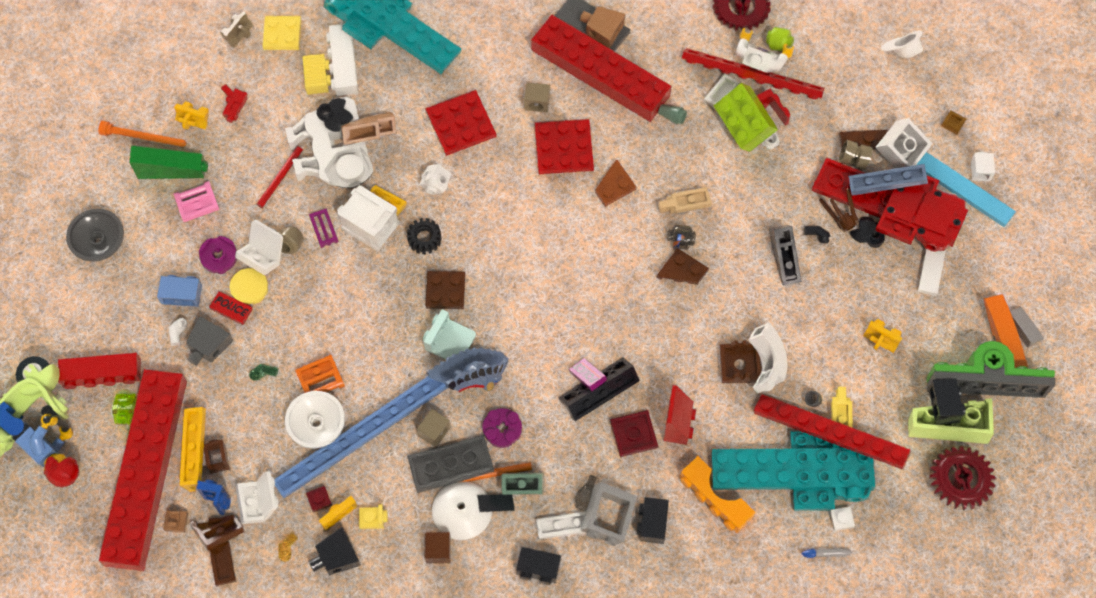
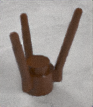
M849 188L846 189L851 215L849 213L842 214L835 201L830 199L833 208L839 216L837 217L824 200L819 199L820 203L843 232L857 226L855 221L858 220Z

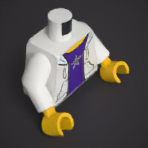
M743 28L736 54L742 59L743 64L763 72L779 71L787 59L792 57L794 46L788 49L786 43L783 45L782 54H776L748 43L753 31L751 30L750 33H746L745 28Z

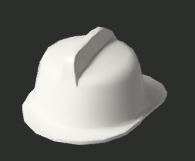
M915 31L906 36L892 39L881 46V50H894L902 58L913 57L923 51L920 40L923 32Z

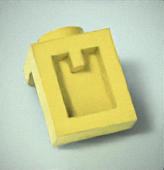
M378 504V507L359 508L360 529L384 528V522H388V511L384 510L383 504Z

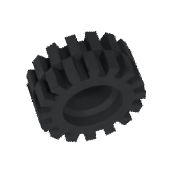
M420 218V222H417V220L413 221L414 225L410 224V229L407 230L408 244L411 246V249L413 251L416 250L418 254L422 252L423 255H426L428 251L431 254L433 249L436 251L438 249L437 246L440 247L442 241L439 225H435L434 220L430 222L429 218H426V221H423V218ZM422 231H428L432 237L429 241L421 242L417 239L418 234Z

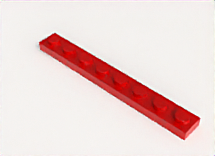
M686 48L683 51L682 59H686L687 63L703 64V67L707 69L717 68L722 73H734L742 79H755V82L759 84L769 83L776 89L786 88L794 94H807V97L811 99H822L825 90L821 86L772 72H763L745 64Z
M761 394L753 410L756 415L902 470L911 453V449L763 394Z

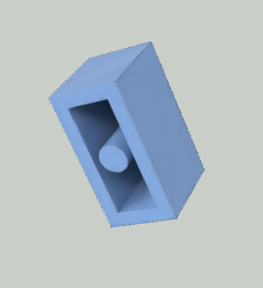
M176 275L161 276L157 298L161 304L199 307L202 284L199 279L193 276H187L186 278Z

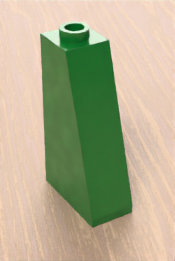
M131 146L129 163L138 179L204 178L205 172H208V162L205 161L200 153Z

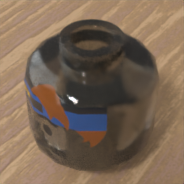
M675 224L671 230H668L667 241H670L672 248L688 250L691 246H694L696 232L693 231L691 226Z

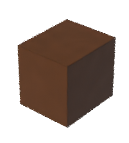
M425 532L426 564L451 563L450 532Z

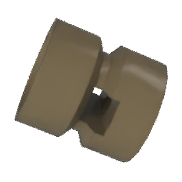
M846 140L840 152L839 162L849 166L853 164L855 168L865 170L871 159L872 147L863 144L858 146L856 142Z

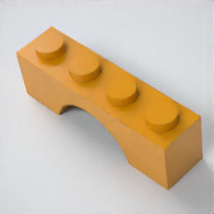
M697 456L681 471V483L686 488H691L695 492V497L700 502H705L714 516H720L728 530H734L738 533L754 518L756 512L742 498L729 501L715 495L709 483L712 469Z

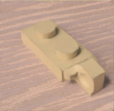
M707 187L671 194L665 201L659 202L658 208L660 213L670 211L671 214L711 207L712 202Z

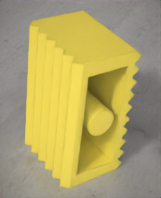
M324 54L302 56L307 95L328 93V86H331V76L327 75V70H330L329 59H325Z

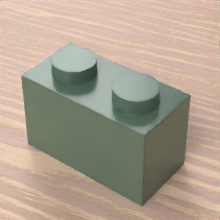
M544 472L502 474V495L544 493Z

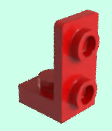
M771 89L758 94L757 97L764 108L770 105L785 126L788 125L790 112L781 104L779 96L773 93Z

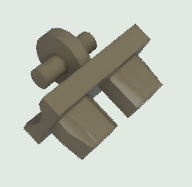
M241 12L240 15L234 14L229 28L223 27L220 31L222 37L233 48L243 37L249 38L251 36L249 30L253 23L248 19L245 12Z

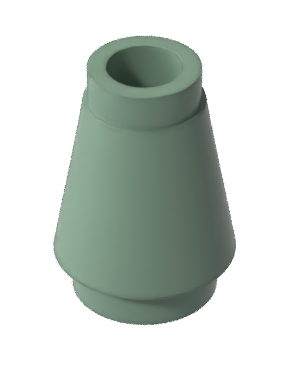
M662 104L658 114L678 125L684 123L687 111L683 107Z

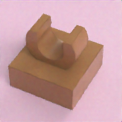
M167 510L164 531L185 533L188 512Z

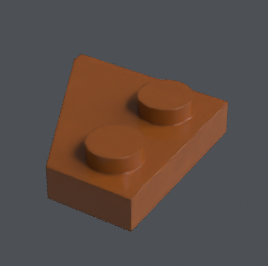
M616 160L596 188L595 194L606 207L635 191L637 187L620 162Z

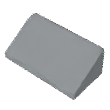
M1022 307L1010 311L1018 335L1027 348L1044 339Z

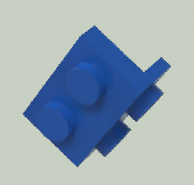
M213 480L198 481L196 489L203 499L213 501V505L219 514L224 515L225 510H228L231 504V498H229L224 487L218 485Z

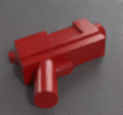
M225 84L221 90L227 95V105L222 114L227 122L232 123L233 120L237 121L238 114L244 107L248 97L247 92H242L236 88L232 91Z

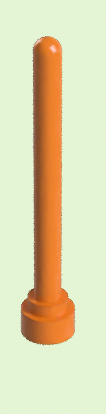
M102 120L98 128L99 135L103 136L117 134L180 147L186 146V141L182 139L114 127L108 121Z

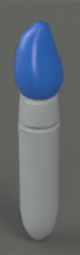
M845 548L809 549L801 554L807 558L843 557L850 555L852 552Z

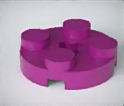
M227 237L209 238L199 249V259L207 271L224 274L235 265L237 250L234 243ZM221 251L222 257L215 258L214 253H219Z
M499 408L491 410L484 419L483 434L491 445L498 448H507L520 438L522 423L518 414L510 409ZM505 424L508 429L501 433L497 426Z

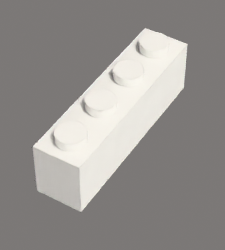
M344 24L329 26V33H326L327 43L331 44V48H328L329 59H332V64H329L330 74L334 75V79L331 80L332 90L336 91L337 96L358 94L353 37L342 30Z

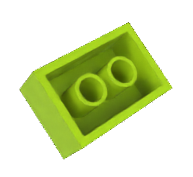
M740 83L713 105L740 149L750 152L778 130L751 86Z

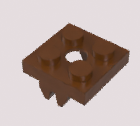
M735 340L731 344H720L722 383H756L761 374L760 356L753 345L749 344L747 340H743L742 343H738V340ZM736 360H743L746 363V367L742 370L737 369L734 365Z

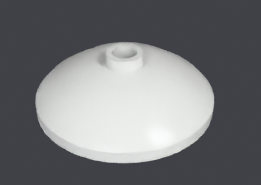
M310 391L301 394L292 401L285 415V426L291 439L298 445L311 449L322 448L334 442L341 434L345 423V414L340 402L333 395L323 391ZM319 421L320 425L314 426V422Z
M469 481L457 482L443 487L436 495L432 505V517L440 532H450L451 539L468 540L480 535L487 528L492 517V512H479L477 495H488L486 491L479 485ZM464 504L465 508L460 510L458 505Z

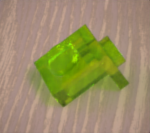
M116 394L112 406L115 424H131L137 401L136 394Z

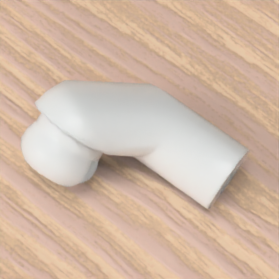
M179 318L169 327L171 346L181 344L179 335L187 326L186 319Z

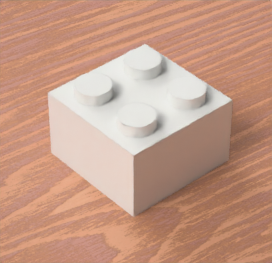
M909 118L896 121L875 148L894 168L917 165L933 143Z

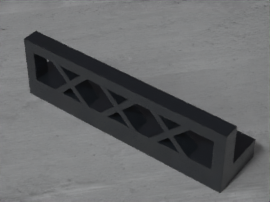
M622 357L600 371L606 376L607 381L595 390H585L587 387L581 383L558 398L568 409L571 418L577 421L639 382L640 379L634 366Z

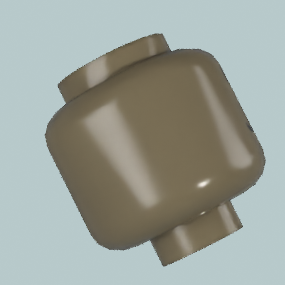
M287 226L279 233L283 236L281 252L284 254H294L297 252L304 240L301 231L295 227Z

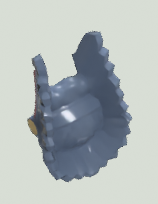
M466 348L465 351H459L458 354L447 357L446 361H440V365L434 366L433 369L428 370L426 373L429 378L446 384L447 388L458 392L472 387L492 391L494 386L502 380V373L507 367L508 358L503 352L492 351L490 348Z

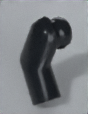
M804 226V235H817L820 237V243L829 242L830 233L822 227Z

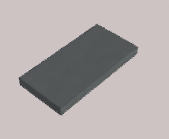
M567 0L554 16L586 34L587 24L581 22L580 17L584 11L593 15L596 8L584 0ZM623 26L610 49L615 52L630 34L631 29Z
M484 435L407 456L417 493L494 472Z

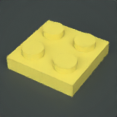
M265 16L263 50H299L301 16Z

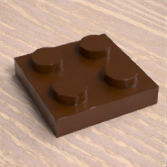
M427 271L426 309H464L465 272Z

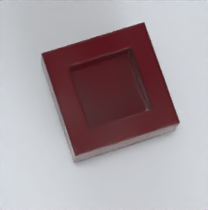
M325 486L306 493L313 513L332 506Z

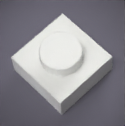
M850 507L830 510L834 531L855 527Z

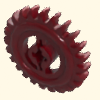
M713 0V9H715L714 14L718 16L717 20H723L722 25L729 24L728 28L735 27L736 31L739 28L741 30L743 28L752 30V26L758 28L759 24H764L765 19H768V14L771 11V2L769 0H735L733 9L739 14L738 16L729 8L731 0ZM752 1L755 8L752 13L746 15Z
M962 445L959 446L958 450L952 446L951 452L948 449H944V455L939 453L937 455L938 459L932 461V464L936 466H932L929 469L934 472L929 476V479H935L930 486L938 487L934 494L942 493L939 500L947 498V506L954 502V509H957L959 504L962 505V510L967 508V504H969L971 510L974 509L975 503L980 507L982 500L987 502V495L991 496L993 494L991 489L996 487L991 482L996 479L994 475H991L994 469L988 468L991 462L984 461L985 455L979 457L978 450L972 453L971 447H968L966 451ZM963 464H966L970 466L972 469H974L977 475V483L973 489H971L970 482L973 479V473L970 469L964 467ZM955 466L956 471L952 475L950 482L948 473L950 468Z

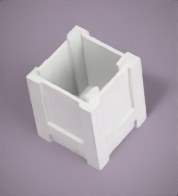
M359 185L357 189L354 188L350 193L352 196L347 203L337 209V215L341 220V229L378 252L400 224L396 214L397 208Z

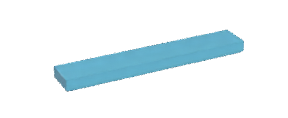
M926 152L917 163V165L925 164L927 176L940 180L939 184L956 194L959 198L964 199L965 202L1001 226L1005 227L1015 214V210Z

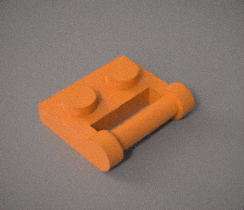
M332 355L295 370L305 393L310 392L309 386L333 376L336 379L335 381L312 391L327 393L338 387L339 389L345 387Z

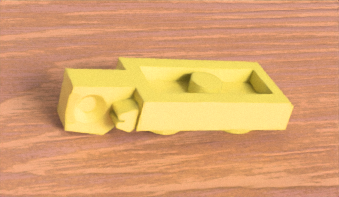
M838 387L836 389V397H832L831 420L853 428L852 401L850 398H846V387Z

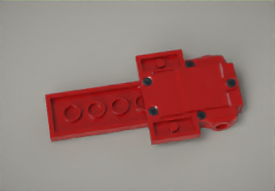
M826 157L811 191L849 206L846 192L847 188L850 189L849 176L864 174L865 172ZM927 176L928 184L851 195L854 208L880 218L875 231L909 245L912 244L914 237H916V240L920 241L927 250L932 252L945 251L949 246L953 247L969 211L965 208L966 202L964 199L954 194L937 190L936 188L940 180Z

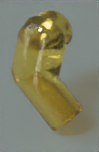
M292 532L278 545V557L283 562L291 559V546L298 540Z

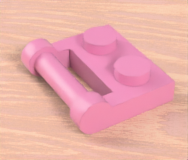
M209 181L181 193L179 191L173 193L183 222L219 210ZM206 191H207V193H205V194H203V195H200V196L191 198V199L186 200V201H182L183 199H186V198H189V197H192V196H194V195H197V194H200V193H203V192H206Z

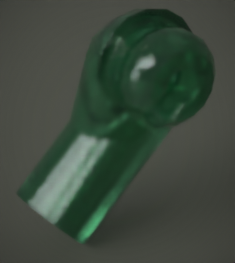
M260 364L250 371L249 377L253 381H258L266 375L277 377L279 368Z

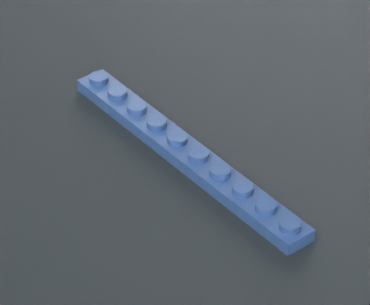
M426 377L341 434L334 442L320 448L275 478V487L283 499L439 395L447 389L446 384Z

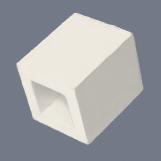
M984 151L974 153L971 159L972 181L992 180L995 174L994 153Z

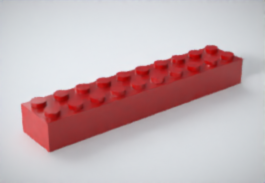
M147 369L143 371L99 557V562L104 567L145 571L187 380L181 373Z

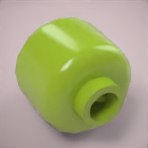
M774 27L768 31L766 44L769 45L771 50L782 52L783 45L786 43L788 49L793 46L794 37L789 29Z

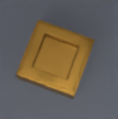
M950 110L941 127L957 135L967 118Z

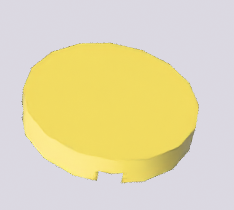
M253 268L238 271L230 281V291L233 298L247 305L259 303L268 293L266 276Z

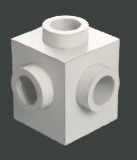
M439 164L427 166L422 174V180L419 185L431 195L444 193L448 187L451 173Z

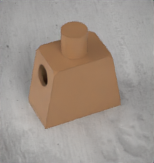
M599 6L593 15L584 11L580 21L587 24V36L610 49L625 24L626 14Z

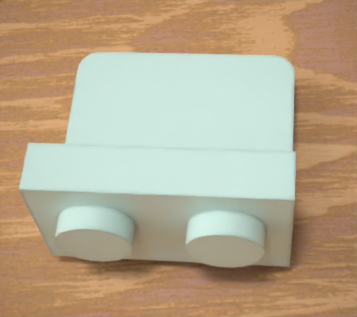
M442 309L439 315L436 314L434 316L433 326L430 331L427 330L425 332L423 342L426 351L446 360L447 357L458 354L459 351H465L466 348L469 349L476 337V333L450 320L449 312Z

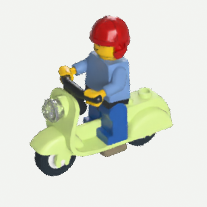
M39 356L25 358L16 369L15 375L18 383L6 394L0 396V457L10 450L13 443L16 442L35 462L44 467V475L51 484L60 488L73 485L79 477V465L73 457H66L59 451L65 443L63 441L73 436V431L69 428L68 422L65 419L69 418L67 407L70 404H74L72 401L74 397L66 390L63 392L58 390L57 395L52 393L60 377V370L54 364L50 365L48 361ZM42 397L48 405L44 406L41 410L43 415L41 417L42 425L34 429L21 419L24 417L23 414L38 398ZM57 424L60 427L59 432L61 435L59 438L56 437L51 444L44 437L47 433L46 429L48 426Z

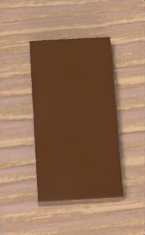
M229 541L209 550L215 586L237 582Z

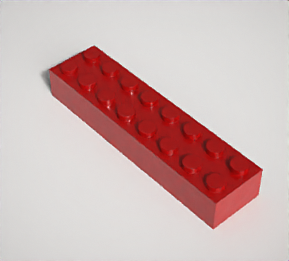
M554 15L547 19L531 39V51L649 122L657 115L660 106L665 104L671 96L672 86Z

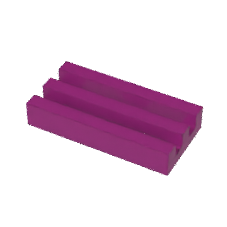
M327 208L309 214L321 248L325 245L329 246L332 245L331 243L339 242ZM322 214H325L333 238L329 239L321 217ZM316 216L318 217V220L320 222L322 231L326 239L324 241H322L319 230L314 219V217Z

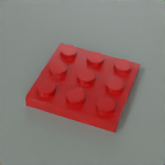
M476 90L425 108L446 156L497 137Z
M590 119L535 123L539 174L594 171Z

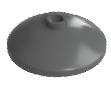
M91 209L82 212L72 220L66 233L67 245L71 252L79 259L89 262L101 261L112 256L120 248L124 238V228L120 219L114 213L105 209Z

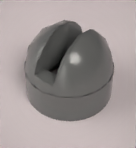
M809 391L805 396L806 404L811 407L819 406L823 400L821 394L816 391Z

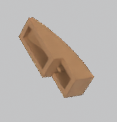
M392 112L366 117L341 126L344 145L380 139V136L397 134L395 116Z

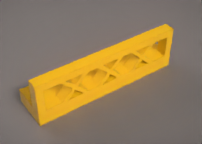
M204 407L184 409L179 486L189 492L196 491L198 481H202L206 409Z

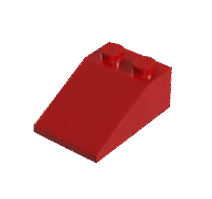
M677 385L672 386L664 441L687 445L688 439L693 437L694 428L690 427L691 420L695 421L696 409H693L694 402Z

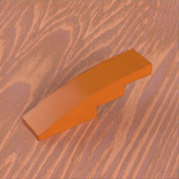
M1000 294L983 298L992 335L996 337L997 342L1006 345L1014 354V368L1019 366L1028 367L1023 347L1004 295Z

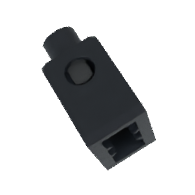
M343 527L318 543L315 547L319 556L308 561L313 572L325 567L329 575L361 565Z

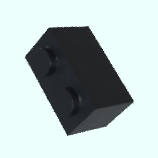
M932 380L928 390L935 424L960 423L965 415V405L961 403L962 391L961 387L957 385V380Z
M645 497L644 503H640L638 515L642 516V523L637 524L636 535H640L641 542L664 544L669 500Z
M521 547L516 575H520V579L531 581V578L538 579L540 583L545 585L556 583L561 564V555Z

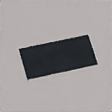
M513 494L477 495L479 512L515 511Z

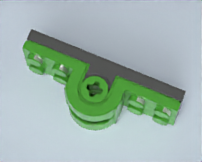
M988 341L981 344L966 363L948 365L946 362H939L934 364L927 375V392H929L928 388L932 380L956 379L957 385L961 387L962 394L1045 398L1056 385L1054 378L1055 370H1048L1045 367L1028 369L1025 366L1014 368V354H1012L1010 349L1000 342Z

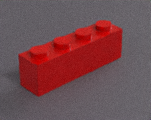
M137 353L58 359V368L60 370L58 382L65 389H75L76 386L92 388L98 384L113 386L115 383L121 382L124 384H134L135 381H141V358Z

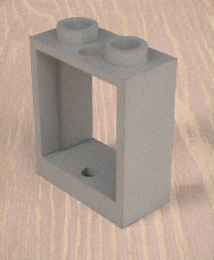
M603 482L594 485L580 531L586 532V536L590 538H601L608 545L616 546V544L624 542L637 496ZM601 497L625 506L617 534L593 525Z

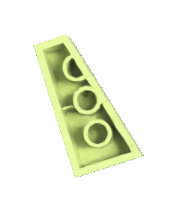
M992 398L985 399L984 401L976 402L974 400L963 403L965 405V415L960 423L936 425L932 406L913 408L908 418V437L988 444L994 434Z

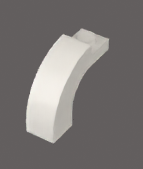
M769 322L755 328L748 340L757 350L762 363L761 374L753 387L757 393L770 391L774 388L775 384L783 382L787 374L785 347L779 334Z

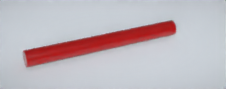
M297 146L257 202V206L264 207L293 166V159H297L302 153L303 149Z

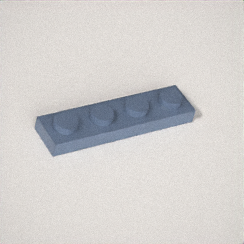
M925 164L849 176L851 195L928 184Z

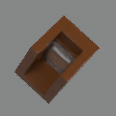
M211 440L204 444L205 461L209 472L213 474L230 470L227 450L223 440Z

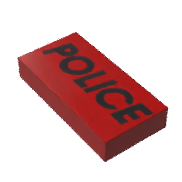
M222 292L217 293L209 306L210 310L241 325H244L253 310L251 306Z

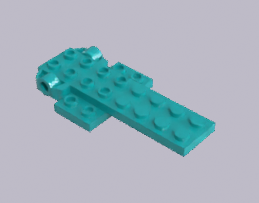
M324 0V8L345 22L342 30L370 50L385 36L439 74H442L462 51V48L410 14L408 11L412 7V3L409 0Z
M790 432V449H712L713 490L793 489L794 511L834 510L835 500L848 502L865 501L869 498L870 492L874 491L876 487L873 458L804 432Z

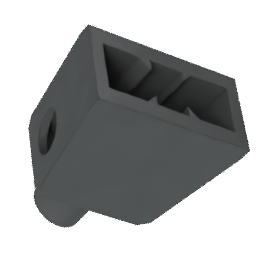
M200 316L186 342L189 350L192 351L187 360L195 366L198 365L202 358L213 362L233 342L230 333Z

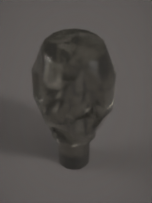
M589 475L587 483L577 491L575 496V507L581 511L587 510L597 477Z

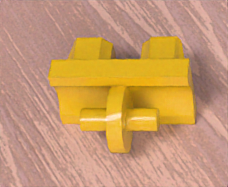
M186 101L182 105L176 104L174 106L176 111L175 121L182 123L183 129L188 130L190 126L206 130L209 117L208 108L200 107L199 110L193 109L191 103Z
M876 319L874 322L871 321L863 336L876 344L873 348L876 351L881 346L894 353L902 340L901 331L896 328L891 331L884 328L885 323L880 319Z

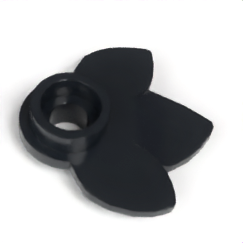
M336 98L331 100L329 104L324 103L318 107L317 117L324 121V125L328 130L339 132L341 124H347L353 119V115L344 109L345 99Z
M861 217L859 229L850 231V235L855 241L868 243L873 248L880 247L885 241V234L875 231L879 221L875 222L870 217Z

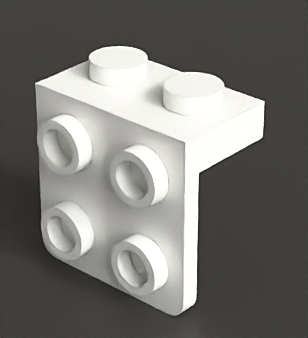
M254 220L251 222L249 244L236 251L235 258L261 274L266 275L280 264L283 236L258 220Z
M265 471L257 482L236 484L235 488L242 524L265 522L278 507V498L274 494L275 481L271 477L270 471Z

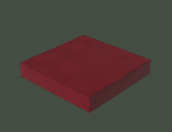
M648 410L610 419L620 457L659 447Z

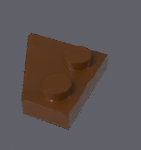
M676 249L657 274V278L661 280L663 278L672 279L675 282H688L689 284L698 285L709 268L682 250Z
M235 515L209 518L207 523L197 524L196 521L190 522L191 528L208 551L244 533V528Z

